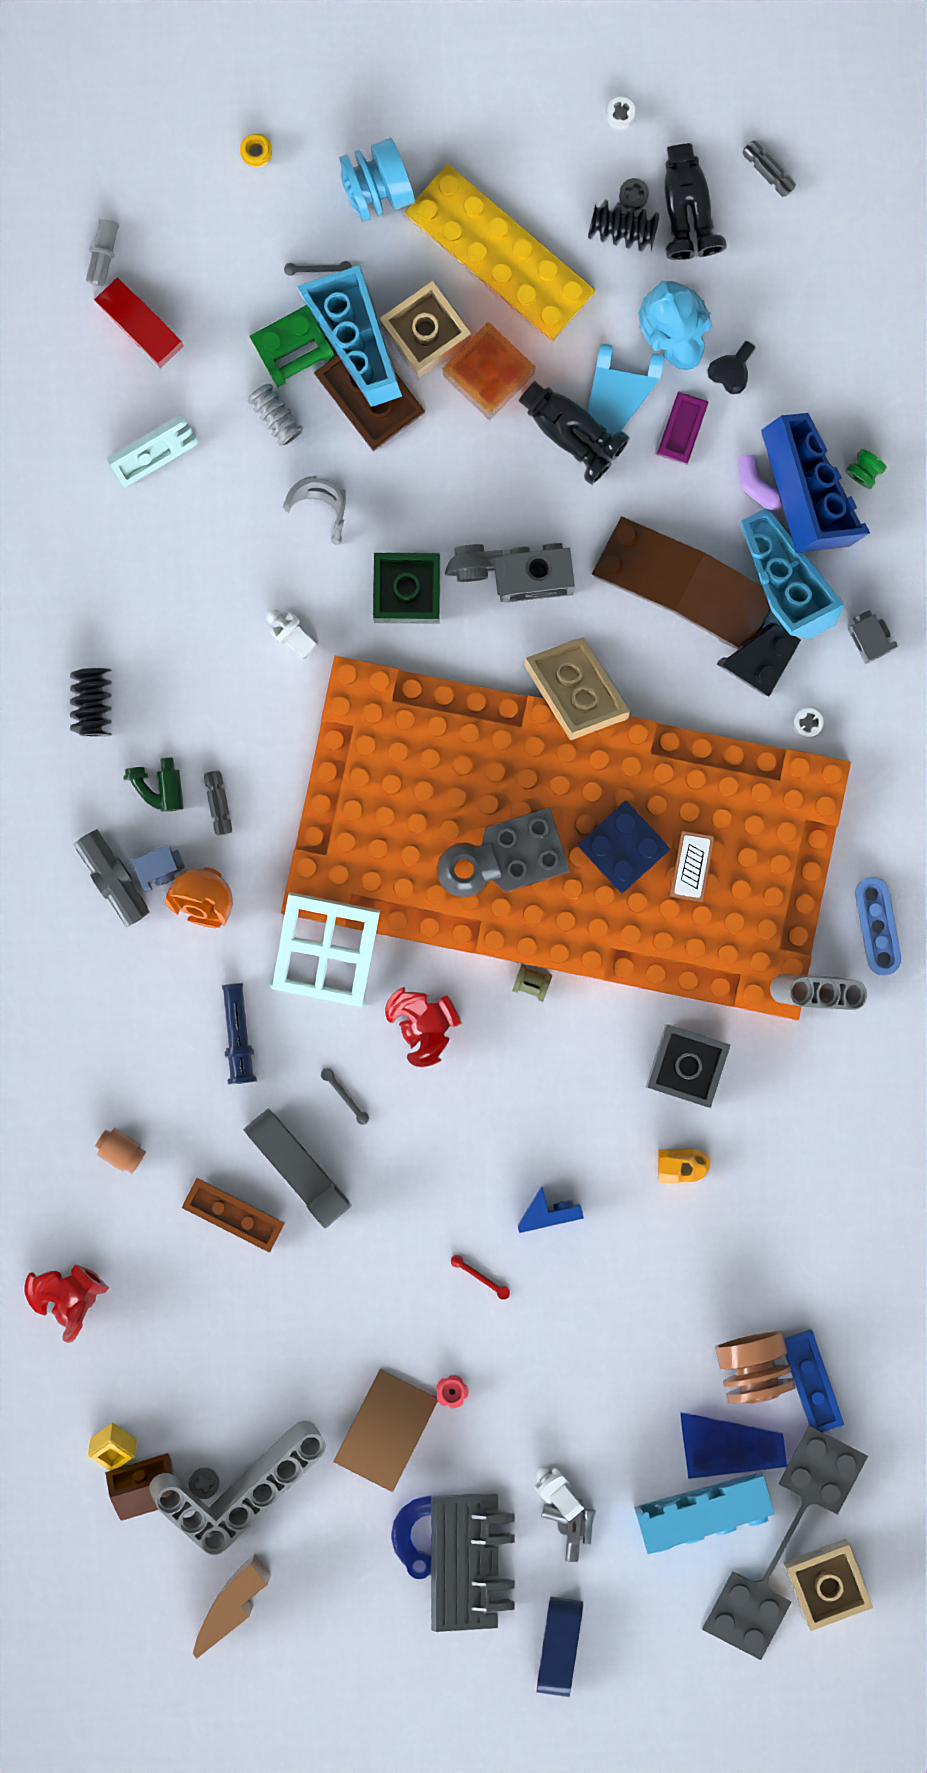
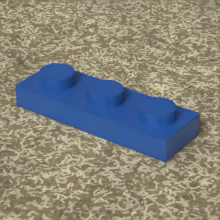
M810 1329L784 1338L787 1349L785 1357L788 1365L791 1366V1374L808 1424L822 1432L845 1425L813 1331Z

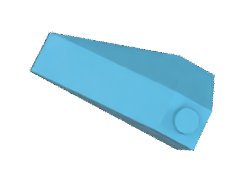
M765 508L742 520L740 525L770 609L788 633L793 636L811 639L835 626L844 603L803 552L796 553L791 536L772 512Z

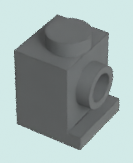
M870 610L853 618L855 624L851 625L848 631L865 664L894 651L898 647L896 641L889 643L887 638L891 637L885 621L883 619L878 620L876 615H872Z

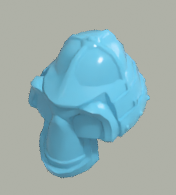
M662 280L659 285L643 298L644 300L638 312L639 328L642 329L645 336L644 340L652 346L653 350L664 349V357L671 365L682 370L693 369L701 361L704 353L705 343L702 335L705 331L712 328L710 321L711 313L708 312L704 304L705 301L700 298L695 290L674 281Z

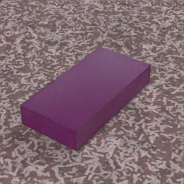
M678 391L657 455L688 465L709 403L708 401Z

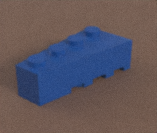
M809 413L781 415L761 430L796 553L850 547L870 534L866 523L861 524L854 511L857 509V506L852 496L847 498L839 482L842 477L837 467H833L829 463L825 455L828 450Z

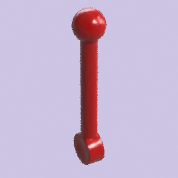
M454 1255L451 1258V1265L453 1267L462 1268L497 1292L499 1299L505 1300L509 1297L510 1291L507 1287H500L463 1262V1258L460 1255Z

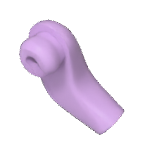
M740 456V485L744 492L768 510L780 508L782 502L779 492L761 479L755 456Z

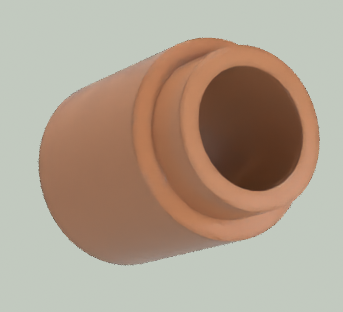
M116 1128L111 1133L105 1130L95 1144V1147L99 1149L97 1156L120 1171L124 1172L126 1170L133 1174L146 1154V1151L140 1148V1143Z

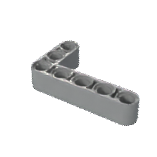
M300 1421L293 1425L210 1507L203 1503L175 1476L169 1473H162L153 1478L149 1487L150 1494L162 1514L204 1552L217 1555L225 1551L323 1455L326 1444L312 1422ZM313 1437L310 1443L301 1445L306 1438ZM289 1461L285 1467L278 1468L281 1462ZM266 1484L263 1489L254 1491L258 1485ZM174 1490L170 1496L161 1497L164 1492ZM242 1507L238 1513L230 1514L233 1509ZM196 1511L191 1517H184L187 1512ZM211 1531H218L213 1537H206Z

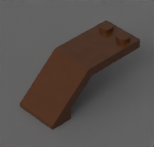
M622 516L592 572L595 578L675 613L715 636L720 642L738 650L740 649V644L749 638H754L758 634L771 612L762 585L705 552Z

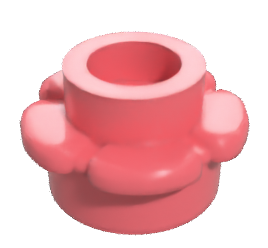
M450 1375L447 1379L442 1378L436 1386L438 1391L436 1395L437 1400L443 1406L448 1405L450 1408H458L463 1404V1400L468 1397V1386L463 1384V1380L459 1376ZM454 1389L455 1394H449V1390Z

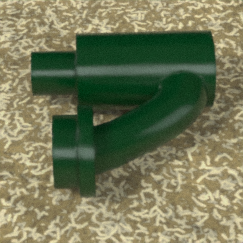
M173 757L160 759L161 771L157 772L159 794L153 792L143 779L148 778V773H145V767L125 769L123 780H130L135 790L147 804L161 810V812L184 809L180 770L174 769Z

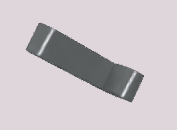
M269 1108L243 1129L251 1141L305 1202L307 1209L325 1229L352 1206L340 1189Z

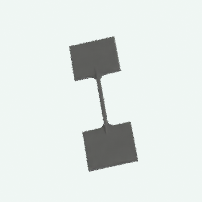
M810 1425L808 1426L778 1483L798 1494L802 1499V1504L763 1579L751 1581L734 1571L731 1572L702 1628L703 1631L762 1660L792 1603L790 1600L769 1589L768 1580L809 1505H820L838 1515L868 1455Z

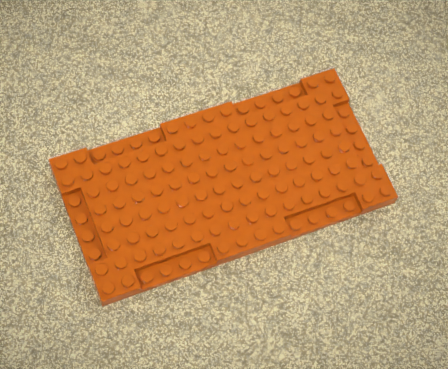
M334 655L321 717L320 731L281 914L285 915L289 892L380 910L376 934L799 1020L801 1007L776 1002L772 998L770 986L773 979L779 974L808 975L812 958L811 952L851 761L787 748L781 749L659 724L656 721L629 716L624 721L570 740L544 698L513 694ZM627 801L671 850L621 894L577 845L623 802ZM550 807L570 870L569 873L507 893L491 880L478 894L462 898L451 895L441 886L437 878L436 867L439 857L448 847L456 843L465 842L477 846L482 845L486 827ZM681 831L714 837L703 902L670 897ZM466 860L459 861L454 868L456 876L462 879L471 877L474 871L473 865ZM299 909L298 918L326 923L327 914ZM336 916V926L361 931L364 929L365 922Z

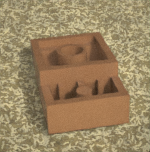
M379 1369L333 1462L393 1492L438 1402L437 1398Z
M255 1554L227 1581L209 1609L192 1653L196 1659L250 1616L253 1605L249 1599L268 1585L271 1574Z

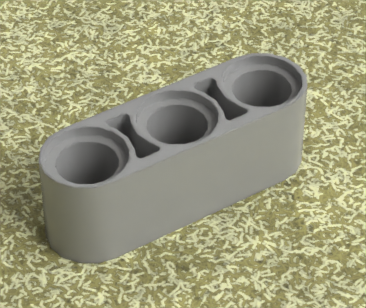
M783 973L777 975L770 986L772 998L776 1002L800 1007L857 1010L865 1004L867 999V989L862 982L839 977Z

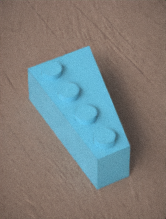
M360 265L297 286L304 302L370 406L372 407L402 397L368 285Z
M762 1472L634 1507L648 1555L666 1551L683 1543H695L705 1539V1536L715 1533L717 1535L727 1534L737 1530V1526L749 1523V1526L760 1525L769 1521L768 1516L774 1515Z

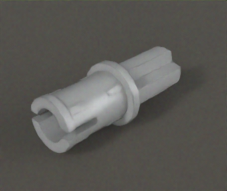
M99 220L94 247L89 249L92 255L86 282L91 285L104 286L110 260L115 257L113 248L119 224L114 221Z

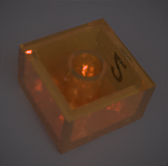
M487 322L442 368L443 377L490 421L535 375L536 366L491 323Z

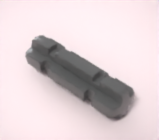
M757 141L750 142L743 149V156L749 162L753 161L755 163L754 167L770 185H775V190L782 197H786L795 189V182L788 175L784 176L785 171L768 153H763V148Z
M220 771L207 772L204 774L205 786L209 789L207 797L211 817L215 820L213 822L214 833L218 836L226 835L232 832L231 820L227 817L229 810L225 789L221 787L223 784L222 774Z

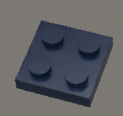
M627 801L623 802L577 845L621 894L671 850Z

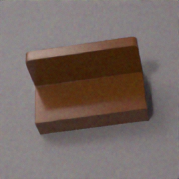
M169 1453L105 1472L109 1498L121 1521L159 1510L150 1494L149 1487L153 1478L159 1474L169 1473L175 1476ZM174 1490L164 1492L161 1497L170 1496Z

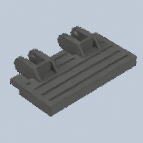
M498 1494L431 1496L432 1631L445 1632L498 1628V1614H484V1612L515 1610V1601L510 1599L489 1601V1591L515 1589V1580H484V1576H498V1547H484V1545L515 1543V1534L509 1532L489 1534V1524H509L515 1522V1513H484V1509H498Z

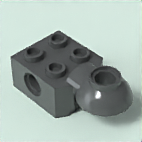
M562 543L543 545L542 551L530 552L529 547L510 549V554L507 555L503 554V550L485 552L484 545L482 544L459 546L454 548L455 556L449 561L445 570V575L457 576V582L484 580L488 578V572L495 571L497 594L500 595L501 602L507 603L573 595L575 588L570 547L563 548ZM535 566H541L547 571V574L544 577L536 578L530 573V569Z
M550 807L486 827L482 845L477 846L467 842L456 843L442 853L436 867L437 878L441 886L451 895L461 898L478 894L491 880L507 893L570 872ZM466 860L473 865L474 871L471 877L462 879L456 876L454 868L459 861Z

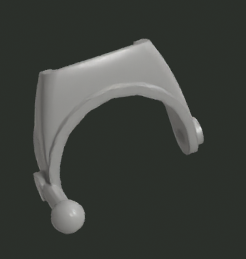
M316 476L298 481L289 490L283 504V509L289 513L295 503L302 499L311 498L323 500L330 504L337 514L334 525L335 533L331 537V542L334 545H339L342 542L341 531L345 521L343 516L346 504V490L342 489L340 491L328 480L317 479Z

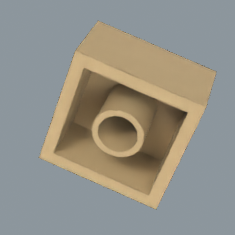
M434 281L428 283L379 318L380 327L418 379L471 342V332Z
M846 1539L783 1562L810 1631L873 1608L854 1555Z

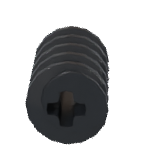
M604 199L600 207H596L595 204L588 239H592L596 232L599 231L601 242H605L611 234L613 245L617 246L621 239L625 238L626 248L628 249L631 248L635 241H638V250L640 252H643L648 244H650L652 251L660 220L659 213L655 212L652 218L647 220L646 209H642L639 215L635 217L634 207L629 206L625 214H623L621 203L618 202L611 211L609 210L608 200Z
M82 668L70 673L71 679L79 681V683L70 686L71 692L79 694V696L70 699V704L79 708L70 712V717L79 721L70 725V731L78 733L80 736H112V733L102 730L103 726L112 723V720L102 717L103 713L112 710V707L102 704V700L112 697L111 693L102 691V687L112 684L111 680L102 677V674L112 671L111 669Z

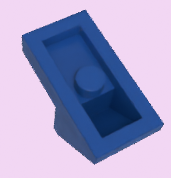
M541 1186L518 1223V1231L523 1233L584 1219L581 1205H574L573 1200H567L553 1204L554 1210L548 1211L543 1187Z

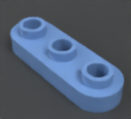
M866 878L857 885L855 900L867 963L874 973L889 975L894 973L901 964V952L889 889L885 882L879 878ZM868 888H873L877 892V897L873 901L866 898L865 892ZM875 920L883 924V930L880 933L872 930L871 925ZM880 953H886L889 956V962L886 965H881L878 962V955Z

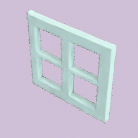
M289 892L273 982L269 983L270 988L358 1007L365 1006L364 994L380 910ZM299 909L327 914L323 943L294 937ZM336 916L365 922L360 950L331 944ZM292 951L320 956L315 984L287 979ZM329 958L357 964L352 991L324 986Z

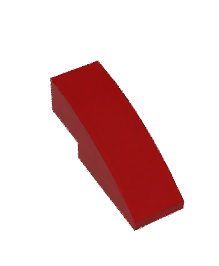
M118 277L94 299L101 309L159 368L163 367L184 347L182 341Z

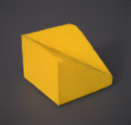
M112 1422L92 1436L88 1456L110 1471L118 1469L135 1457L136 1438Z

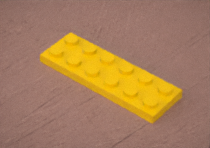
M449 164L445 165L418 196L415 203L411 204L405 211L407 218L552 342L595 294V289Z

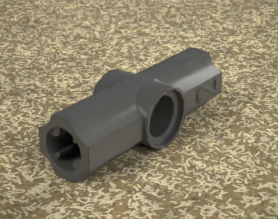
M98 829L86 834L73 844L83 862L92 874L90 876L102 896L110 901L126 927L138 922L151 913L143 898L132 883L134 881L126 867L118 857L114 856Z

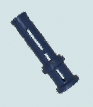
M243 983L222 986L229 1048H226L224 1052L225 1057L229 1060L230 1078L227 1079L228 1085L257 1082V1077L253 1075L251 1059L254 1049H252V1045L248 1046Z

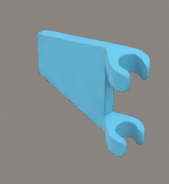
M607 344L600 345L588 413L599 425L601 424L607 429V433L614 435L620 432L658 383L664 363L663 355L652 354L648 376L609 369L613 348Z

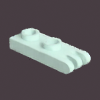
M178 415L106 459L122 486L126 488L197 445L198 439L195 434H192L193 431L190 425L187 424L184 415Z

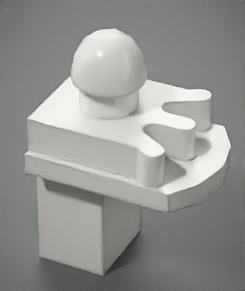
M270 610L267 613L268 623L275 627L271 634L281 645L286 642L302 659H305L317 646L299 628L302 623L292 612L286 618L278 610Z
M542 1467L537 1471V1479L540 1484H535L533 1486L534 1489L549 1505L554 1503L568 1521L584 1509L569 1490L573 1485L557 1468L551 1471L549 1468Z

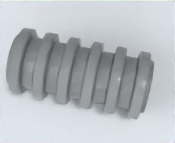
M265 384L249 396L248 403L255 405L253 410L257 413L260 412L259 418L261 421L265 420L267 422L265 425L267 429L273 430L272 436L279 438L277 443L280 446L287 445L302 433L303 427L301 425L297 426L296 417L290 416L291 410L284 408L285 402L283 400L279 401L278 392L273 393L272 384Z

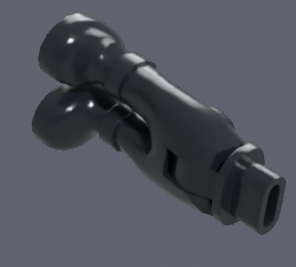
M686 143L667 147L668 161L665 162L667 170L664 189L667 211L671 222V234L674 236V240L665 248L667 258L671 260H687L695 255L693 242L689 234L691 230L688 223V205L691 207L694 220L693 226L697 236L698 256L707 257L724 251L727 248L726 239L722 235L713 234L711 231L714 226L711 219L709 189L705 175L699 165V157L694 156L693 145Z
M536 381L528 387L519 399V402L528 409L527 414L533 416L538 427L549 439L573 455L578 462H584L586 466L584 479L591 485L596 483L605 474L612 463L595 452L587 442L585 443L573 432V429H577L588 437L593 444H597L612 460H615L622 453L630 440V437L622 431L614 435L607 433L605 427L601 424L599 425L588 412L574 401L553 392L550 387L544 389Z

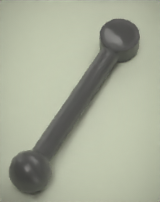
M343 261L340 265L295 266L293 263H287L284 267V272L289 276L294 275L296 272H340L352 268V265L348 261Z
M329 1068L323 1069L321 1078L324 1081H329L355 1113L357 1122L361 1125L367 1124L369 1121L368 1114L361 1112L334 1078V1072Z

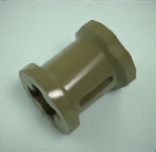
M521 964L512 991L515 993L522 991L538 997V1001L543 1002L553 975L549 973L546 976L528 970L526 965Z

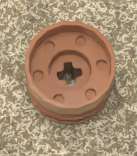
M782 1331L746 1336L715 1346L720 1369L736 1370L735 1375L723 1380L724 1387H740L726 1393L728 1403L753 1404L775 1399L779 1395L796 1388L793 1378L778 1379V1377L792 1372L791 1366L775 1365L774 1360L787 1354Z

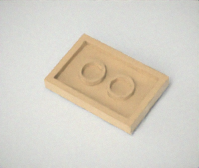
M584 637L525 659V668L570 740L629 718L630 710Z

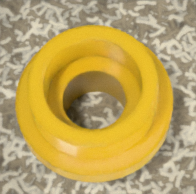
M261 134L248 135L240 145L241 158L249 166L261 167L271 159L272 145L268 138ZM253 147H261L262 153L259 156L251 155L250 151Z

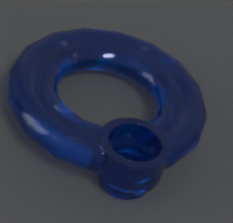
M430 1495L413 1499L402 1507L392 1526L391 1540L394 1552L403 1565L406 1566L409 1575L415 1579H424L431 1575V1555L424 1551H418L411 1540V1531L415 1522L422 1517L431 1515ZM415 1561H423L426 1568L421 1572L416 1571L413 1568Z

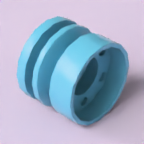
M392 138L371 145L372 161L367 162L360 150L354 151L358 164L356 167H352L347 154L339 157L341 180L351 207L358 213L362 222L371 220L367 208L368 204L372 203L378 217L383 215L381 200L384 198L388 199L394 210L415 203L408 176Z

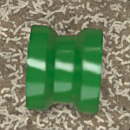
M860 449L856 462L849 464L845 471L854 481L867 489H872L875 485V478L878 474H883L887 466L871 452Z

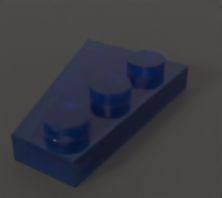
M680 1411L688 1479L787 1467L782 1432Z

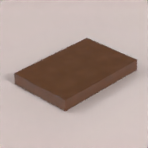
M336 355L314 372L316 378L373 452L425 413V410L396 372L395 375L402 397L372 407L339 355Z

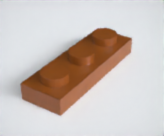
M196 1178L181 1207L269 1253L285 1222L199 1178Z

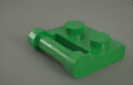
M307 305L249 336L277 388L284 385L286 379L323 359L327 361L335 357ZM312 341H315L318 347L281 368L277 367L275 363L277 360Z

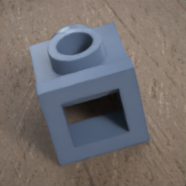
M168 845L131 860L145 892L153 890L151 887L153 882H156L158 887L175 880L174 874L185 868L179 851L175 850L172 852L171 847Z

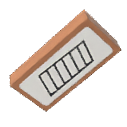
M681 831L670 897L703 902L714 842L713 836Z

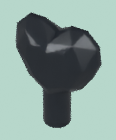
M745 341L735 355H725L717 358L710 363L707 369L708 378L714 383L723 384L725 390L731 395L740 394L746 388L748 381V370L745 363L756 347L749 341Z

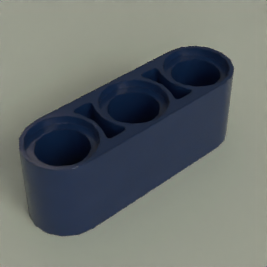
M550 1596L536 1693L570 1697L582 1620L583 1601Z

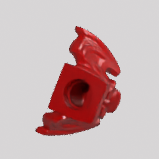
M402 987L395 991L387 1000L385 1006L386 1019L388 1022L394 1023L399 1016H406L409 1020L399 1023L403 1038L410 1044L411 1049L420 1041V1048L415 1052L408 1053L406 1056L407 1060L413 1066L420 1068L433 1066L442 1061L439 1056L450 1040L449 1037L444 1036L445 1032L449 1027H458L463 1023L448 995L440 998L438 1003H427V994L405 992V987Z
M76 1264L71 1269L72 1276L62 1278L60 1272L50 1271L36 1277L35 1273L31 1272L28 1274L24 1285L26 1299L31 1308L38 1314L47 1315L48 1303L54 1302L56 1304L52 1309V1314L55 1315L59 1324L66 1327L62 1335V1340L66 1343H72L83 1327L82 1322L88 1308L96 1301V1295L106 1293L109 1289L94 1271Z

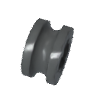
M637 178L626 180L620 187V203L626 209L629 206H633L634 211L640 210L647 203L648 187L645 182ZM634 187L639 188V195L643 194L642 199L636 198L634 202H630L628 200L629 194L625 195V191H632Z
M199 1468L189 1479V1490L199 1499H208L218 1490L219 1477L212 1469ZM199 1475H204L205 1479H212L213 1485L209 1486V1489H211L209 1492H204L203 1488H196L195 1482L199 1481V1478H197Z

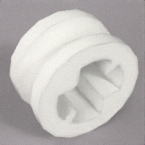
M626 97L612 99L606 111L608 123L618 130L630 127L634 122L636 114L634 103ZM621 106L622 110L624 106L628 109L626 120L621 121V117H619V120L613 117L615 115V107Z
M805 708L799 711L793 720L795 732L803 738L817 736L824 725L821 713L813 708ZM807 714L814 716L812 721L817 720V727H812L810 732L804 731L803 728L805 726L800 727L799 721L805 719Z

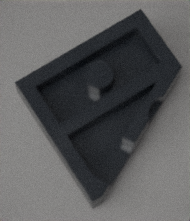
M771 622L762 628L754 638H749L740 644V649L728 658L722 657L716 665L762 695L769 697L801 639L790 635L786 629Z

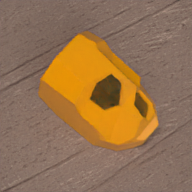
M658 1149L659 1183L696 1182L703 1179L710 1169V1157L703 1151L697 1149Z

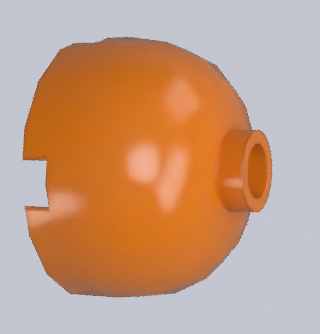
M204 867L203 870L192 869L180 874L169 888L165 897V903L177 915L180 910L190 914L191 916L188 917L187 921L203 927L216 929L220 928L222 923L223 925L226 924L232 910L233 897L229 885L221 878V873L213 868Z

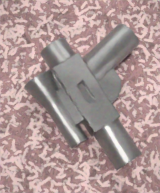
M577 1499V1500L580 1502V1504L582 1505V1504H583V1500H582V1499ZM545 1504L541 1517L557 1521L559 1532L567 1535L565 1561L578 1562L580 1536H583V1544H591L592 1524L596 1510L583 1509L573 1519L568 1521L557 1507Z

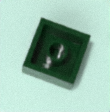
M374 553V623L440 624V553Z

